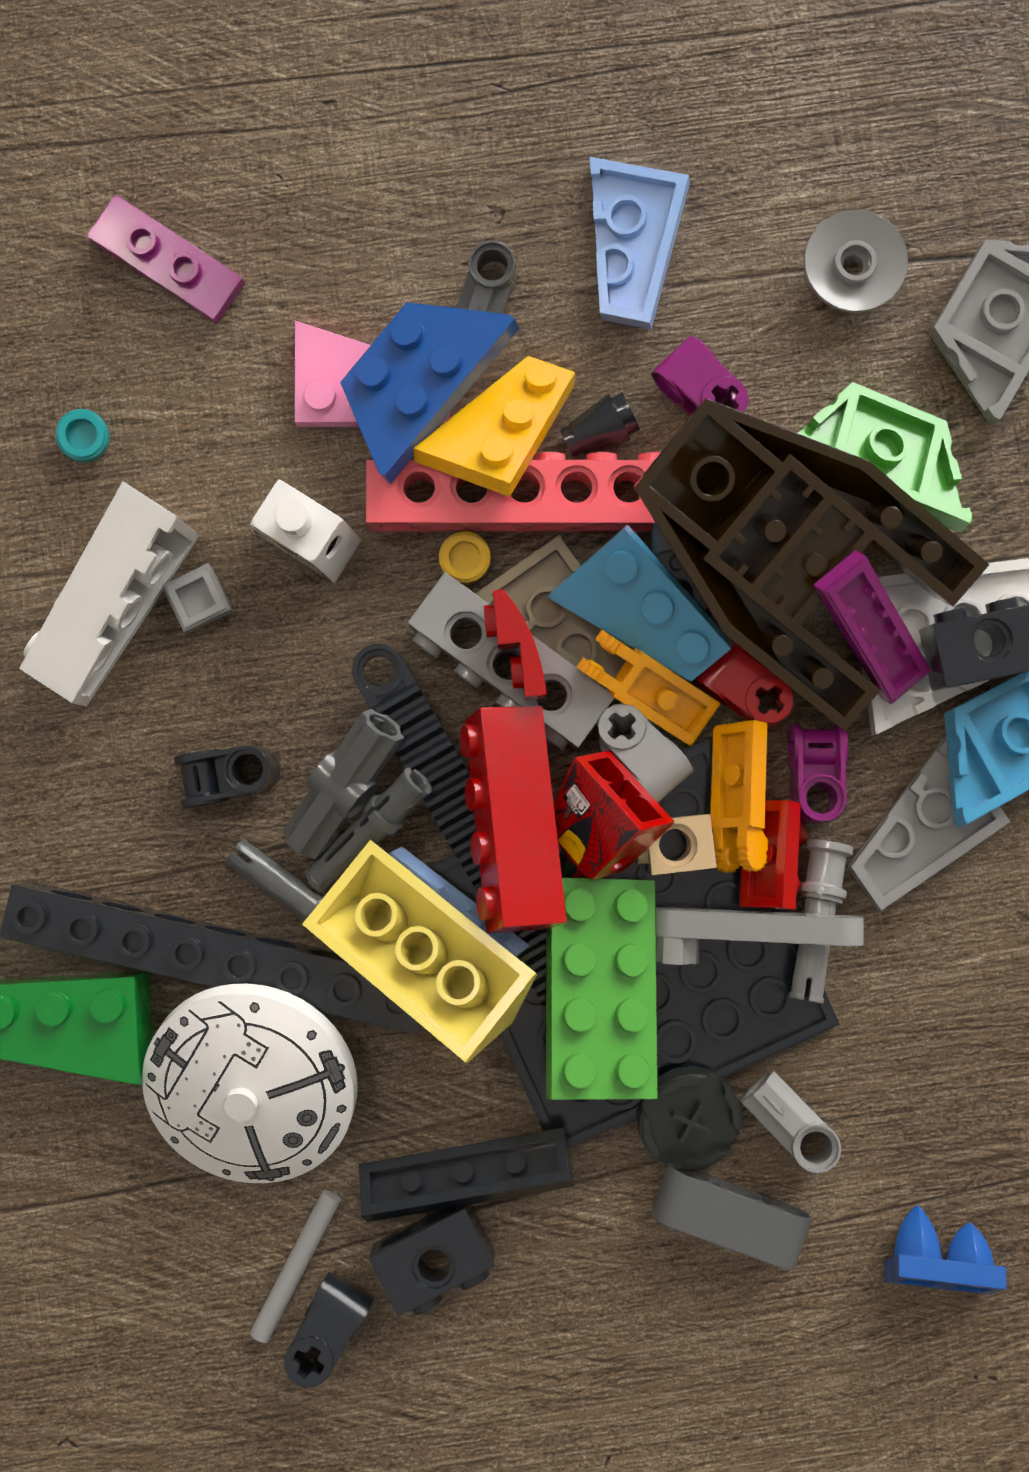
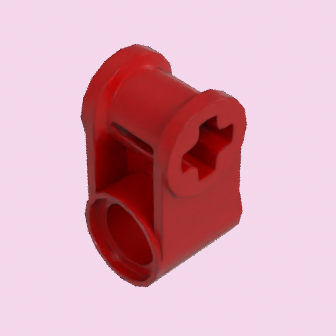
M731 640L733 643L732 648L692 680L693 683L719 703L728 706L746 721L757 720L767 723V728L775 726L789 715L793 707L791 688L761 665L741 646ZM770 691L776 696L773 705L778 709V712L770 709L765 714H762L757 710L760 700L755 696V693L764 696Z

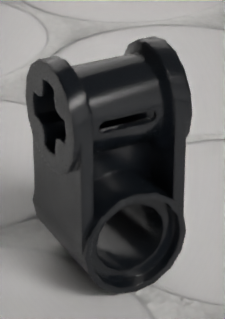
M240 746L223 750L198 751L173 757L174 764L181 767L186 797L181 800L182 809L227 802L231 798L263 793L270 790L280 777L278 758L271 751L262 747ZM255 755L263 765V774L256 783L249 784L243 778L242 765L248 757Z
M327 1273L304 1314L306 1317L285 1356V1370L288 1377L296 1385L305 1388L316 1387L328 1378L347 1343L352 1341L374 1298L333 1273ZM311 1346L321 1351L314 1362L304 1358Z

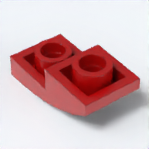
M504 589L493 590L494 605H483L486 638L497 637L498 650L520 648V656L510 657L513 689L523 688L525 701L546 699V685L539 653L526 621Z

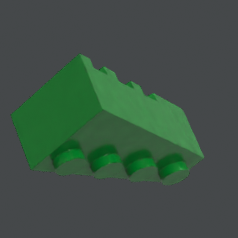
M125 971L0 979V1059L135 1085L143 1083V1063L147 1049L153 1039L150 972Z

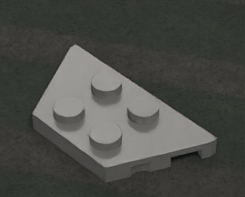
M985 240L971 260L931 328L929 335L985 419L993 425L1001 419L1029 371V244L1018 246L1011 241Z

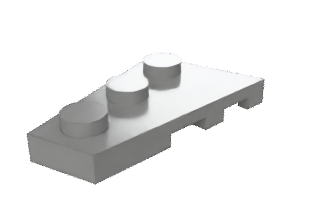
M944 736L848 864L847 868L874 907L882 911L1011 821L999 806L966 825L956 826L953 820L947 739Z

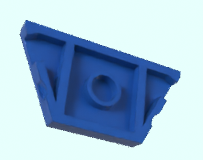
M406 302L341 380L340 384L377 470L384 480L390 484L395 480L414 457L413 448L438 428L520 329L514 317L502 313Z

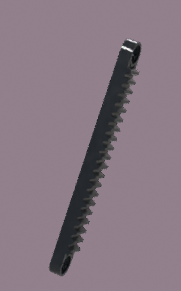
M372 644L364 647L353 661L352 675L355 683L370 709L389 716L400 726V732L404 739L395 752L405 769L410 768L411 771L416 769L430 783L432 791L423 800L477 891L482 886L480 867L474 864L471 855V837L476 832L474 811L468 809L465 798L466 782L470 778V774L398 652L385 644ZM375 657H385L394 666L392 679L382 686L370 684L364 675V668L367 662ZM546 929L513 932L530 945L517 958L537 973L531 986L546 1010ZM641 1099L598 1100L612 1110H626L634 1107Z

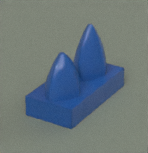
M915 1206L903 1220L896 1237L894 1257L885 1260V1283L985 1295L1007 1290L1006 1267L994 1266L992 1252L986 1239L972 1223L965 1224L956 1233L949 1246L947 1260H944L941 1256L940 1244L935 1229L920 1206Z

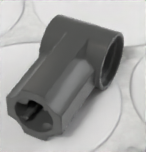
M488 240L476 246L469 257V272L457 308L503 314L509 295L513 292L517 282L515 258L513 252L506 244L500 241ZM499 262L507 268V271L500 279L491 281L486 280L480 275L481 269L487 263Z

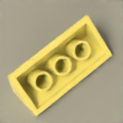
M372 840L366 844L302 924L466 1063L472 1060L513 1023L537 976V973Z

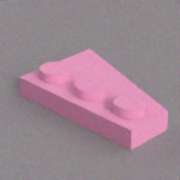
M295 321V423L297 427H359L340 382L371 345ZM450 413L439 426L450 419Z

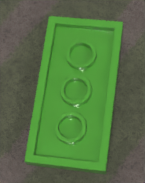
M562 878L567 923L546 929V1099H657L655 880Z

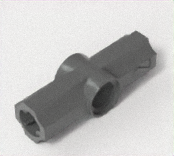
M372 709L363 711L348 734H346L338 749L328 754L316 766L307 781L310 791L283 829L287 838L286 843L295 852L310 856L313 859L321 857L337 838L345 823L355 817L374 796L378 789V784L375 782L376 778L404 739L400 732V726L394 720Z

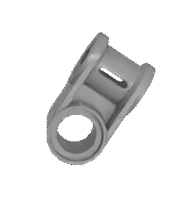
M624 703L615 704L607 708L600 716L598 723L600 750L602 752L610 750L657 803L693 772V767L683 752L672 741L664 737L634 706L625 705ZM617 729L619 732L624 733L630 729L631 739L628 740L622 735L613 739V730Z

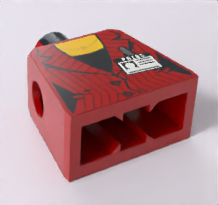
M610 750L575 757L555 801L554 813L558 845L564 850L560 857L562 878H585L586 876L591 880H597L620 873L638 859L674 823V820Z

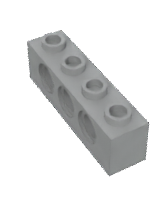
M444 572L408 621L410 628L416 632L412 641L436 659L441 652L458 663L454 672L475 688L479 689L483 683H486L501 695L495 702L501 707L539 706L536 700L525 701L523 688L513 689L512 680L502 679L494 672L493 665L498 656L504 653H513L520 656V648L498 650L497 637L486 638L483 605L490 604ZM462 623H473L481 630V639L472 648H459L452 642L454 629ZM533 636L539 653L545 684H557L565 693V704L560 709L555 711L543 709L546 740L562 751L567 744L577 749L600 719L603 712L611 704L614 697L609 694L607 689Z

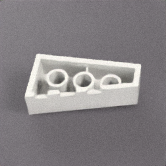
M122 481L61 594L55 601L41 630L35 633L27 643L23 652L25 659L19 669L71 703L87 707L164 591L162 585L170 582L199 538V535L178 516Z

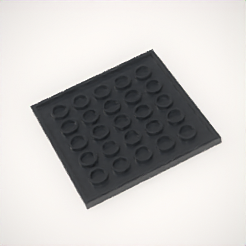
M709 739L682 750L691 763L693 772L658 802L671 818L711 813L713 747ZM676 829L665 832L659 842L660 851L668 860H675L681 857L687 847L685 836ZM558 845L559 857H561L564 850ZM455 854L428 866L476 903L477 891ZM636 859L624 871L600 878L655 880V907L789 913L787 909L739 907L742 869L740 865L736 872L722 873V871H718V868L651 875L647 872V864L638 865ZM700 939L699 964L673 965L656 962L657 1077L675 1068L697 1066L713 1070L722 1078H725L840 1025L825 990L823 1004L808 1002L811 985L810 979H807L804 1000L789 998L799 944ZM531 986L513 1023L500 1036L542 1130L546 1131L564 1127L568 1134L569 1147L573 1148L636 1119L639 1102L634 1107L626 1110H612L604 1106L598 1099H546V1010Z

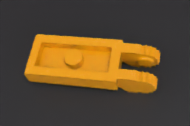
M601 630L595 640L606 651L613 655L617 654L626 662L616 677L606 672L604 667L594 660H588L584 657L577 665V668L606 687L609 694L625 705L634 706L647 719L689 746H692L721 703L637 647L633 650L606 631Z
M751 720L716 725L713 728L710 816L716 867L722 873L736 872V869H739V865L743 867V870L761 871V868H764V864L767 863L768 839L762 831L765 828L767 723Z

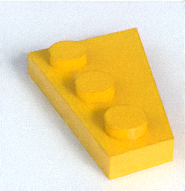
M527 356L413 448L414 462L510 497L574 388L575 372Z

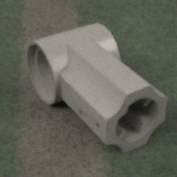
M773 1069L761 1076L741 1098L740 1102L779 1141L802 1168L809 1172L822 1173L835 1167L840 1159L842 1150L838 1136ZM815 1131L824 1133L826 1144L821 1153L811 1157L801 1153L800 1145L805 1135Z

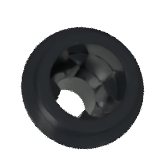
M623 392L612 398L608 393L570 422L568 426L561 429L560 432L574 458L582 453L586 454L630 441L629 435L641 429Z

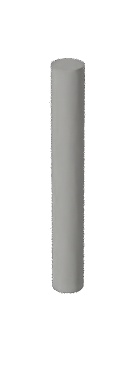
M323 1190L250 1331L251 1337L261 1343L269 1342L341 1201L337 1194L329 1190Z

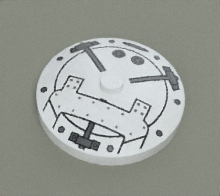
M256 984L222 985L204 990L183 1001L166 1017L154 1035L147 1049L142 1070V1088L147 1110L159 1133L167 1143L187 1161L200 1169L237 1182H280L305 1174L320 1165L336 1150L343 1140L351 1122L357 1100L358 1082L354 1060L346 1042L336 1027L320 1011L304 1000L288 992Z

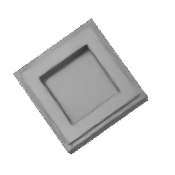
M208 563L162 585L183 632L186 634L234 612L212 566Z

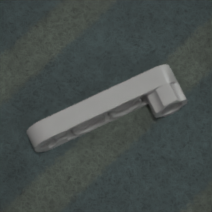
M655 907L656 962L673 965L699 964L700 939L862 946L864 945V917Z

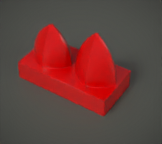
M790 800L765 801V828L762 831L768 839L767 863L764 864V868H761V871L743 870L742 867L739 907L796 910V896L801 887V881L797 875L798 851L811 836L807 827L800 819L801 803Z

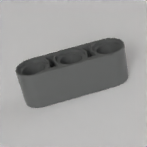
M670 1163L667 1165L650 1213L652 1218L670 1228L788 1270H794L812 1221L810 1214L793 1205L697 1170L681 1171L674 1169Z

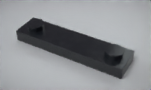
M564 1127L359 1164L361 1217L366 1222L574 1186L569 1139Z

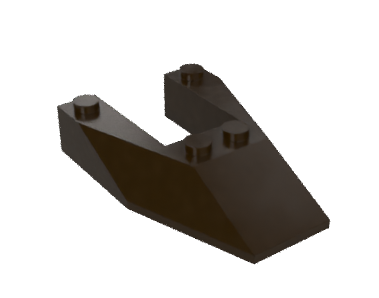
M704 398L633 486L724 634L844 731L850 727L881 690L801 625L822 600L813 585L853 551L856 550L862 553L871 544L931 596L954 607L990 565L870 461L707 398Z

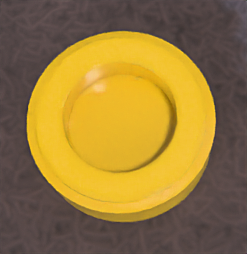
M461 531L450 535L443 542L439 551L441 569L443 573L446 572L462 585H471L480 581L487 574L491 563L490 550L487 543L482 537L473 532Z

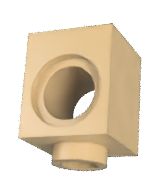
M710 814L672 818L674 823L668 830H679L685 836L687 842L684 854L678 859L668 860L662 855L659 848L661 837L637 859L638 865L647 864V872L651 875L717 868Z

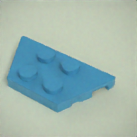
M1025 672L944 713L953 820L957 827L976 820L1029 790V672Z

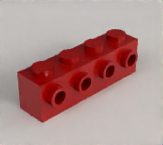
M542 706L479 708L465 720V725L462 726L460 731L461 752L464 757H468L470 778H468L465 787V798L468 809L474 811L476 832L471 837V855L474 864L480 867L482 887L478 888L476 895L479 918L485 920L487 934L543 930L567 923Z

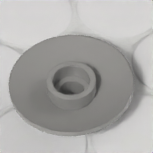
M846 210L825 219L812 233L804 253V271L813 292L830 307L849 313L868 312L887 303L901 287L908 267L907 249L898 230L887 219L865 210ZM847 261L855 262L860 269V273L857 275L847 273L843 268V263Z

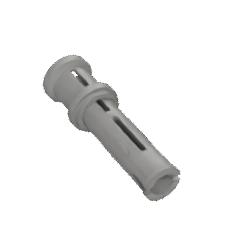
M808 839L805 848L810 851L807 877L805 882L801 883L799 893H801L800 897L806 900L804 913L835 915L836 905H842L843 900H846L847 891L842 888L847 857L853 856L854 848L839 842ZM799 944L789 998L804 1000L807 979H810L811 985L808 1002L824 1003L823 994L830 945Z

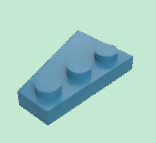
M628 525L547 596V598L634 649L637 647L663 666L689 681L694 680L727 653L733 645L731 640Z

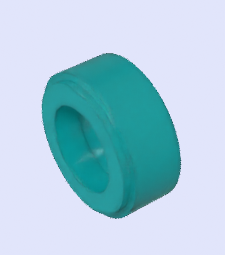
M87 409L72 410L59 420L56 427L55 437L59 448L67 457L76 462L88 463L95 461L106 452L109 446V429L103 419L93 411Z

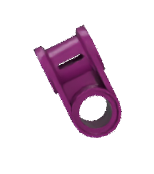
M689 335L651 372L655 384L664 395L679 405L689 416L692 415L704 398L720 404L727 401L731 404V408L741 412H745L749 397L743 383L717 360L713 352L701 340Z
M790 724L788 729L787 760L790 769V801L801 803L800 819L806 823L814 824L833 820L842 813L846 805L848 735L847 730L844 731L837 724L832 729H802L800 724ZM808 746H824L826 748H809ZM812 785L820 786L828 794V807L823 813L814 812L807 804V791Z

